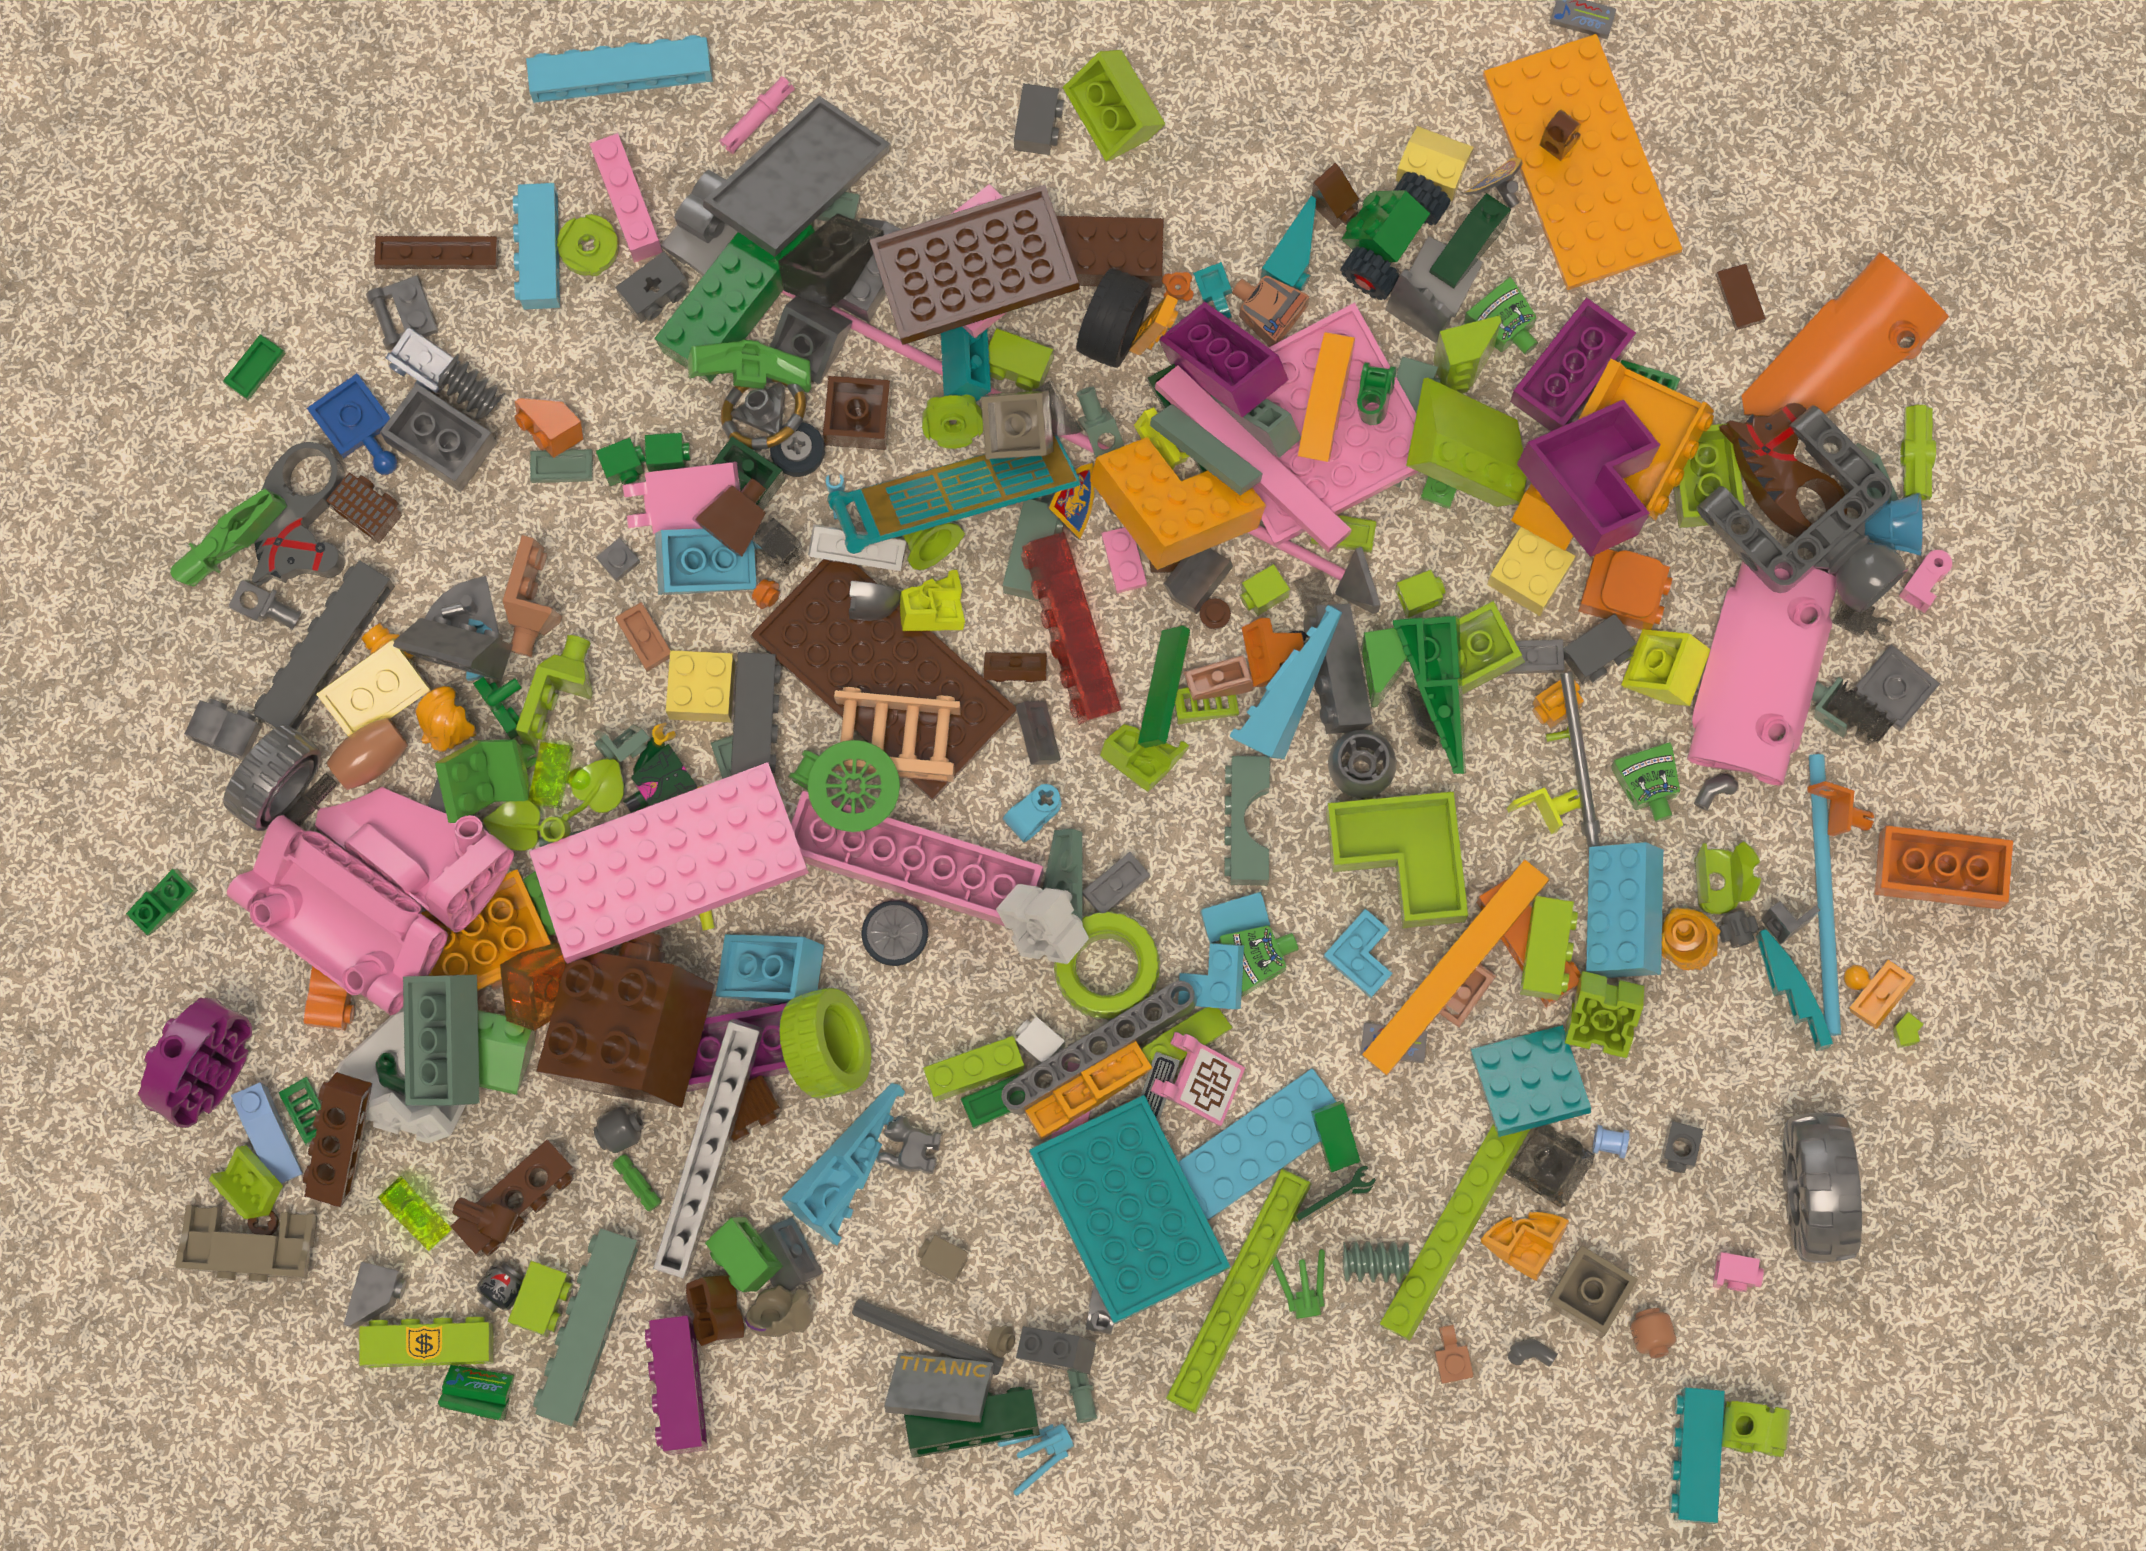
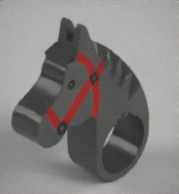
M303 442L292 446L275 462L265 479L261 490L265 488L280 495L285 500L287 507L254 542L258 565L253 574L252 582L256 583L257 586L263 585L272 578L286 583L288 579L295 578L301 574L333 578L344 569V555L332 544L320 542L308 530L309 526L329 507L326 502L327 498L345 478V472L340 461L321 444ZM311 456L327 458L331 465V476L327 485L314 495L301 496L295 494L293 496L291 475L296 465L303 459Z

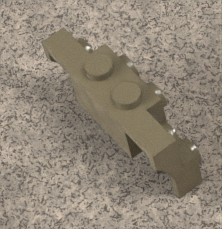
M192 1205L185 1206L183 1229L175 1268L179 1270L216 1273V1279L236 1280V1275L249 1276L248 1281L268 1283V1277L307 1279L310 1250L314 1247L316 1215L281 1212L279 1237L219 1232L222 1209L218 1207L201 1208Z

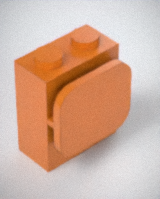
M1607 549L1593 557L1578 611L1603 619H1608L1616 614L1624 625L1641 630H1651L1654 623L1659 625L1665 607L1659 604L1662 595L1668 596L1673 578L1667 577L1670 566L1663 565L1655 558L1627 550L1617 552Z

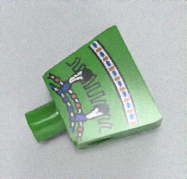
M1511 277L1466 312L1465 324L1500 315L1501 325L1495 343V348L1500 352L1505 351L1514 343L1526 355L1538 344V341L1528 332L1535 325L1536 315Z
M1671 742L1613 761L1611 769L1635 811L1650 806L1655 822H1660L1673 816L1667 800L1678 796L1680 786Z
M1270 926L1230 933L1219 937V944L1244 945L1241 997L1285 972L1286 963L1283 956L1299 950L1292 933L1275 939Z

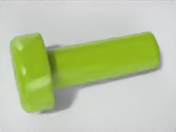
M1569 727L1565 731L1545 734L1547 742L1569 738V741H1571Z

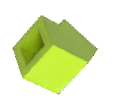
M1909 1012L1892 1029L1897 1048L1915 1045L1920 1042L1918 1031L1924 1024Z

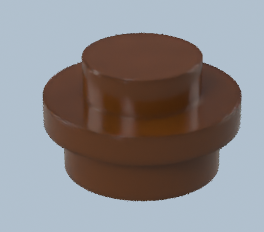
M1209 599L1200 609V620L1209 629H1221L1230 620V608L1221 599Z

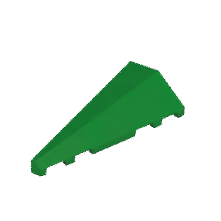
M1459 616L1393 620V626L1400 638L1403 651L1408 658L1424 703L1440 737L1442 747L1447 754L1453 774H1466Z

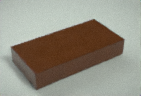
M1746 263L1718 271L1716 278L1735 331L1764 323L1766 318Z

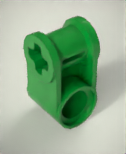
M1369 362L1364 363L1357 407L1359 416L1365 424L1377 425L1385 419L1390 395L1395 384L1396 367L1391 366L1387 369L1371 366ZM1369 403H1377L1379 405L1374 411L1364 409Z

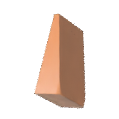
M1244 655L1184 672L1193 701L1253 691V681Z
M1481 963L1447 1003L1450 1008L1459 1014H1451L1446 1006L1439 1014L1457 1027H1460L1497 977V974Z

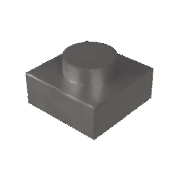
M620 537L596 556L598 562L616 582L640 563V560Z

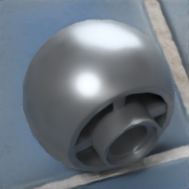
M1355 730L1343 735L1336 741L1328 757V769L1334 784L1342 792L1355 798H1368L1381 793L1390 785L1396 773L1397 760L1391 744L1382 735L1370 730ZM1357 747L1369 748V749L1373 750L1375 753H1374V754H1371L1369 751H1365V750H1359V751H1357L1356 748H1357ZM1348 752L1350 755L1348 766L1343 768L1341 758ZM1382 760L1384 770L1377 776L1375 773L1376 763ZM1357 761L1366 762L1370 770L1367 773H1358L1353 768V764Z

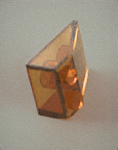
M559 942L523 951L500 964L506 1021L533 1031L550 1022L566 964Z

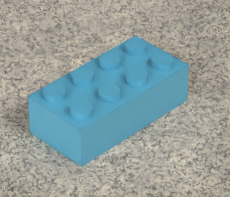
M1647 842L1589 847L1586 972L1607 978L1661 975L1663 849Z

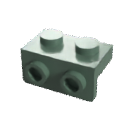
M634 724L613 741L600 730L593 733L598 739L594 742V745L602 755L609 760L614 758L619 762H622L629 755L632 758L639 755L647 747L645 742L650 739L642 728Z

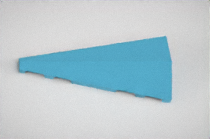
M1327 605L1325 608L1326 613L1318 627L1314 628L1311 626L1306 633L1310 639L1301 651L1293 650L1265 687L1266 692L1258 706H1251L1247 711V714L1250 716L1241 730L1234 728L1230 734L1231 738L1271 758L1285 760L1342 612L1334 606Z
M891 1083L781 1198L799 1220L834 1245H838L842 1237L837 1235L843 1219L851 1218L854 1211L849 1208L854 1193L857 1189L864 1188L882 1144L877 1141L884 1125H888L889 1122L893 1121L894 1117L889 1115L894 1101L897 1096L903 1097L905 1093L900 1085Z

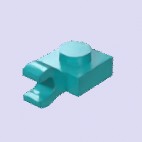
M1222 262L1194 272L1193 274L1203 301L1206 303L1213 301L1218 312L1228 319L1231 318L1232 315L1225 296L1231 294L1232 289Z

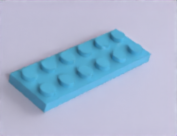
M1313 1068L1178 1162L1207 1221L1320 1142L1311 1111L1337 1101Z

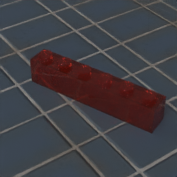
M1062 532L1030 541L1022 547L1021 558L1025 569L1030 571L1033 580L1031 582L1033 596L1035 599H1039L1042 608L1040 613L1042 624L1050 633L1052 640L1050 641L1051 653L1059 661L1061 668L1059 673L1062 686L1068 689L1071 699L1069 701L1070 712L1075 719L1077 718L1079 725L1114 715L1122 710L1066 534Z

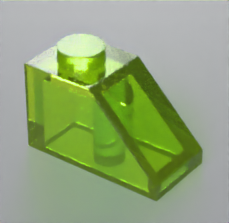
M399 1176L377 1197L386 1209L428 1251L452 1230L447 1222L402 1176Z

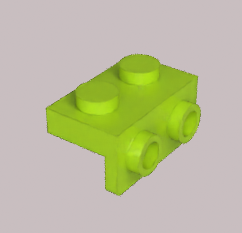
M247 1145L236 1147L224 1172L212 1173L209 1181L217 1188L218 1192L225 1197L244 1219L268 1216L283 1187Z

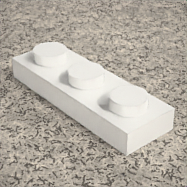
M813 524L808 552L809 557L901 571L906 545L905 539H888L868 545L859 553L851 554L845 546L846 538L842 529ZM856 531L857 534L867 535V533Z

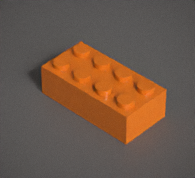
M1885 826L1879 833L1874 895L2001 910L2009 903L2013 840Z

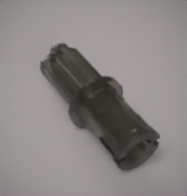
M324 774L306 794L300 793L301 797L284 816L300 827L316 809L318 811L321 809L318 805L336 787V780L329 774Z

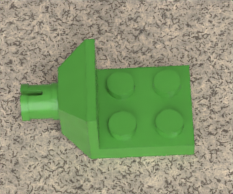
M516 739L475 740L437 761L435 766L448 823H456L461 817L473 815L493 802L527 801L529 799V783L526 769L536 764L537 757H532L529 760L527 758L536 754L535 750L528 744L519 745Z

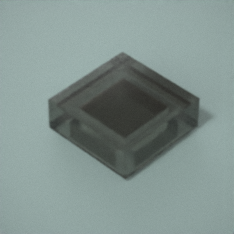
M1323 571L1293 581L1304 611L1310 610L1316 605L1329 603L1334 599Z

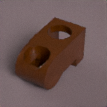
M1561 109L1548 123L1539 145L1562 161L1580 139L1581 134L1577 131L1581 124Z

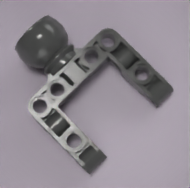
M1812 405L1793 421L1789 427L1791 426L1796 436L1806 445L1805 450L1830 476L1833 474L1849 490L1847 495L1786 548L1723 486H1719L1696 506V509L1708 525L1773 592H1788L1815 568L1828 569V574H1836V587L1842 601L1849 608L1861 614L1883 597L1908 571L1902 557L1895 550L1880 543H1869V535H1865V524L1885 507L1891 497L1892 484L1818 407ZM1833 443L1837 446L1839 452L1835 454L1828 453L1823 445ZM1877 488L1881 492L1882 497L1878 499L1870 497L1867 489ZM1844 509H1855L1859 514V518H1848L1844 514ZM1742 524L1747 529V533L1743 535L1736 534L1731 529V525ZM1806 548L1812 552L1813 558L1809 560L1802 559L1798 555L1797 550ZM1780 568L1785 569L1790 574V578L1788 580H1780L1776 577L1774 571Z

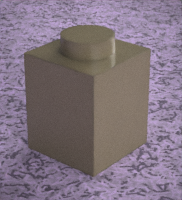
M934 1235L931 1241L927 1239L924 1241L917 1256L922 1258L919 1263L921 1267L955 1284L970 1255L967 1251Z

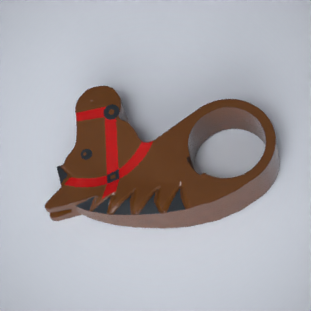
M1790 403L1775 411L1769 417H1756L1752 414L1741 420V422L1730 420L1726 423L1727 425L1719 426L1720 431L1733 444L1739 470L1754 500L1766 516L1784 532L1798 538L1813 524L1803 515L1799 506V500L1796 499L1799 487H1806L1815 491L1822 499L1826 512L1845 496L1842 487L1835 479L1798 461L1794 457L1799 439L1789 425L1807 410L1803 405ZM1848 508L1844 509L1845 515H1847Z

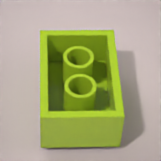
M1727 424L1711 425L1706 432L1703 431L1698 441L1699 448L1692 459H1688L1683 469V479L1677 487H1674L1679 528L1709 526L1698 513L1696 506L1719 486L1725 487L1745 507L1741 473L1736 461L1734 447L1719 429V426Z
M1494 601L1459 618L1463 694L1525 663Z

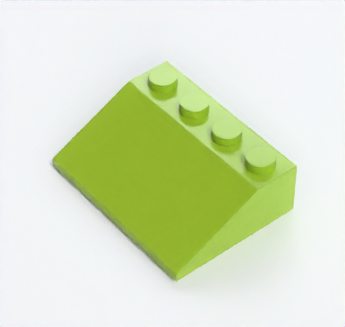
M1428 377L1424 378L1406 466L1493 506L1501 507L1519 504L1524 495L1527 477L1517 465L1523 452L1518 420Z

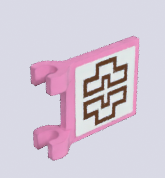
M1175 1032L1170 1044L1186 1051L1187 1056L1175 1085L1167 1081L1163 1083L1155 1079L1151 1092L1181 1105L1218 1126H1222L1245 1067L1201 1044L1196 1038L1188 1034L1183 1036Z

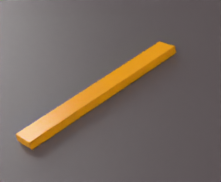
M1524 859L1362 1056L1388 1076L1550 879Z

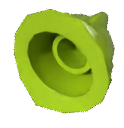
M949 522L903 535L910 550L907 561L915 570H925L936 565L958 546L965 535L964 531L958 524Z

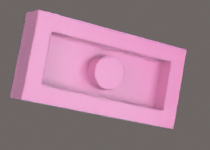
M1123 527L1101 533L1116 592L1121 593L1146 587L1147 582L1136 542L1126 528Z

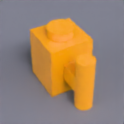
M1561 680L1537 695L1533 701L1534 708L1532 711L1541 724L1547 723L1550 728H1553L1567 718ZM1574 680L1578 709H1580L1584 700L1578 693L1580 686Z

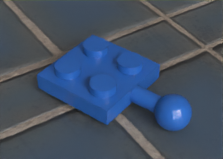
M357 373L307 407L309 413L343 459L364 445L373 456V468L377 473L389 475L396 470L397 458L389 451H383L374 438L380 434V431L390 417Z

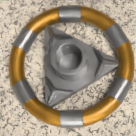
M766 377V383L776 382L777 384L767 390L754 389L750 391L745 398V403L733 410L742 394L749 389V387L734 386L725 398L721 409L722 429L728 439L733 436L752 450L769 449L787 440L796 432L806 412V397L802 387L797 384H786ZM783 385L788 387L795 399L794 413L784 428H782ZM732 416L740 422L771 434V436L748 438L741 435L732 422Z

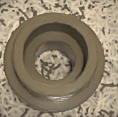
M1007 1325L1002 1327L995 1326L987 1339L988 1350L992 1351L993 1355L999 1358L1011 1352L1015 1344L1013 1329Z

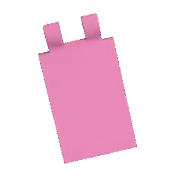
M737 462L646 472V482L623 485L624 497L644 496L646 513L628 515V528L652 525L653 534L660 530L703 529L692 518L728 485H732L740 491Z

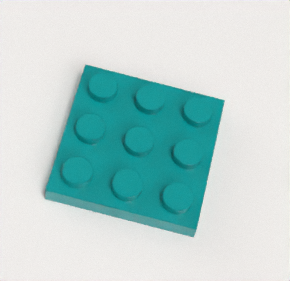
M1563 1025L1471 1049L1472 1060L1498 1137L1591 1113V1105L1569 1044H1565Z

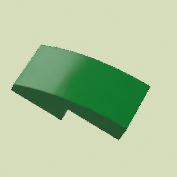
M171 869L152 891H146L126 915L147 936H150L189 901L198 890L178 869Z

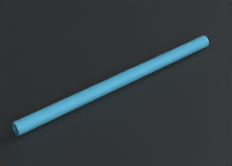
M1823 754L1809 755L1810 786L1826 781L1825 756ZM1811 794L1817 906L1820 909L1818 912L1824 1019L1830 1036L1841 1035L1830 839L1827 834L1828 805L1826 798Z

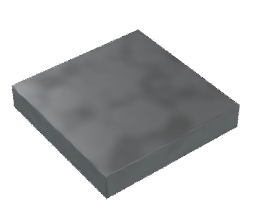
M1891 644L1852 689L1851 693L1900 732L1940 683Z

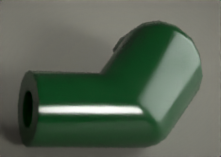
M391 1053L380 1054L375 1063L379 1083L405 1096V1079L398 1074L395 1057Z

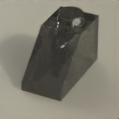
M1405 683L1400 697L1413 737L1418 739L1417 743L1423 748L1434 751L1436 748L1441 751L1443 747L1420 691Z

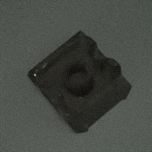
M1547 1124L1530 1129L1505 1174L1558 1207L1563 1208L1569 1204L1570 1198L1589 1168L1592 1167L1595 1154L1585 1149L1580 1141L1574 1138H1567L1557 1132L1554 1127Z

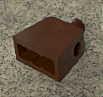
M752 478L741 492L734 486L728 485L702 508L692 520L737 556L742 557L766 514L763 509L756 505V502L766 489Z

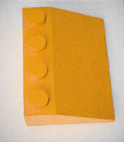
M518 869L506 874L499 888L484 909L471 923L459 932H453L427 910L421 913L448 934L445 946L428 976L477 975L478 991L556 955L525 886L524 878Z

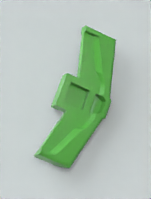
M743 339L739 342L691 346L688 357L689 378L733 373V386L763 389L766 385V377L786 384L800 385L806 393H809L811 389L809 360L763 345L759 341Z

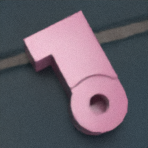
M1943 550L1931 551L1918 567L1899 597L1925 613L1937 597L1930 590L1936 582L1942 581L1952 567L1950 555Z

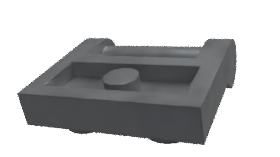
M417 275L383 288H374L366 293L369 304H373L384 334L383 343L386 350H393L404 332L397 334L384 302V300L393 298L405 331L408 327H411L424 337L439 333Z

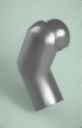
M1725 773L1707 779L1694 805L1708 811L1715 795L1721 793L1726 795L1735 794L1738 790V782L1734 780L1732 775Z

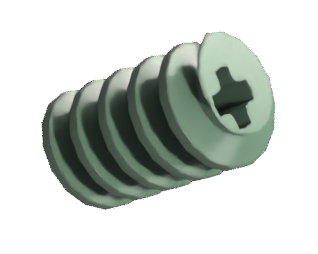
M1352 1241L1349 1250H1347L1345 1242H1343V1275L1345 1281L1349 1282L1352 1273H1356L1358 1281L1362 1282L1365 1273H1369L1371 1282L1375 1283L1378 1274L1381 1273L1385 1283L1389 1282L1391 1274H1395L1397 1283H1401L1404 1274L1408 1275L1409 1243L1405 1242L1401 1251H1399L1396 1242H1391L1388 1251H1386L1383 1242H1378L1375 1251H1373L1370 1241L1364 1243L1362 1250H1360L1357 1241Z

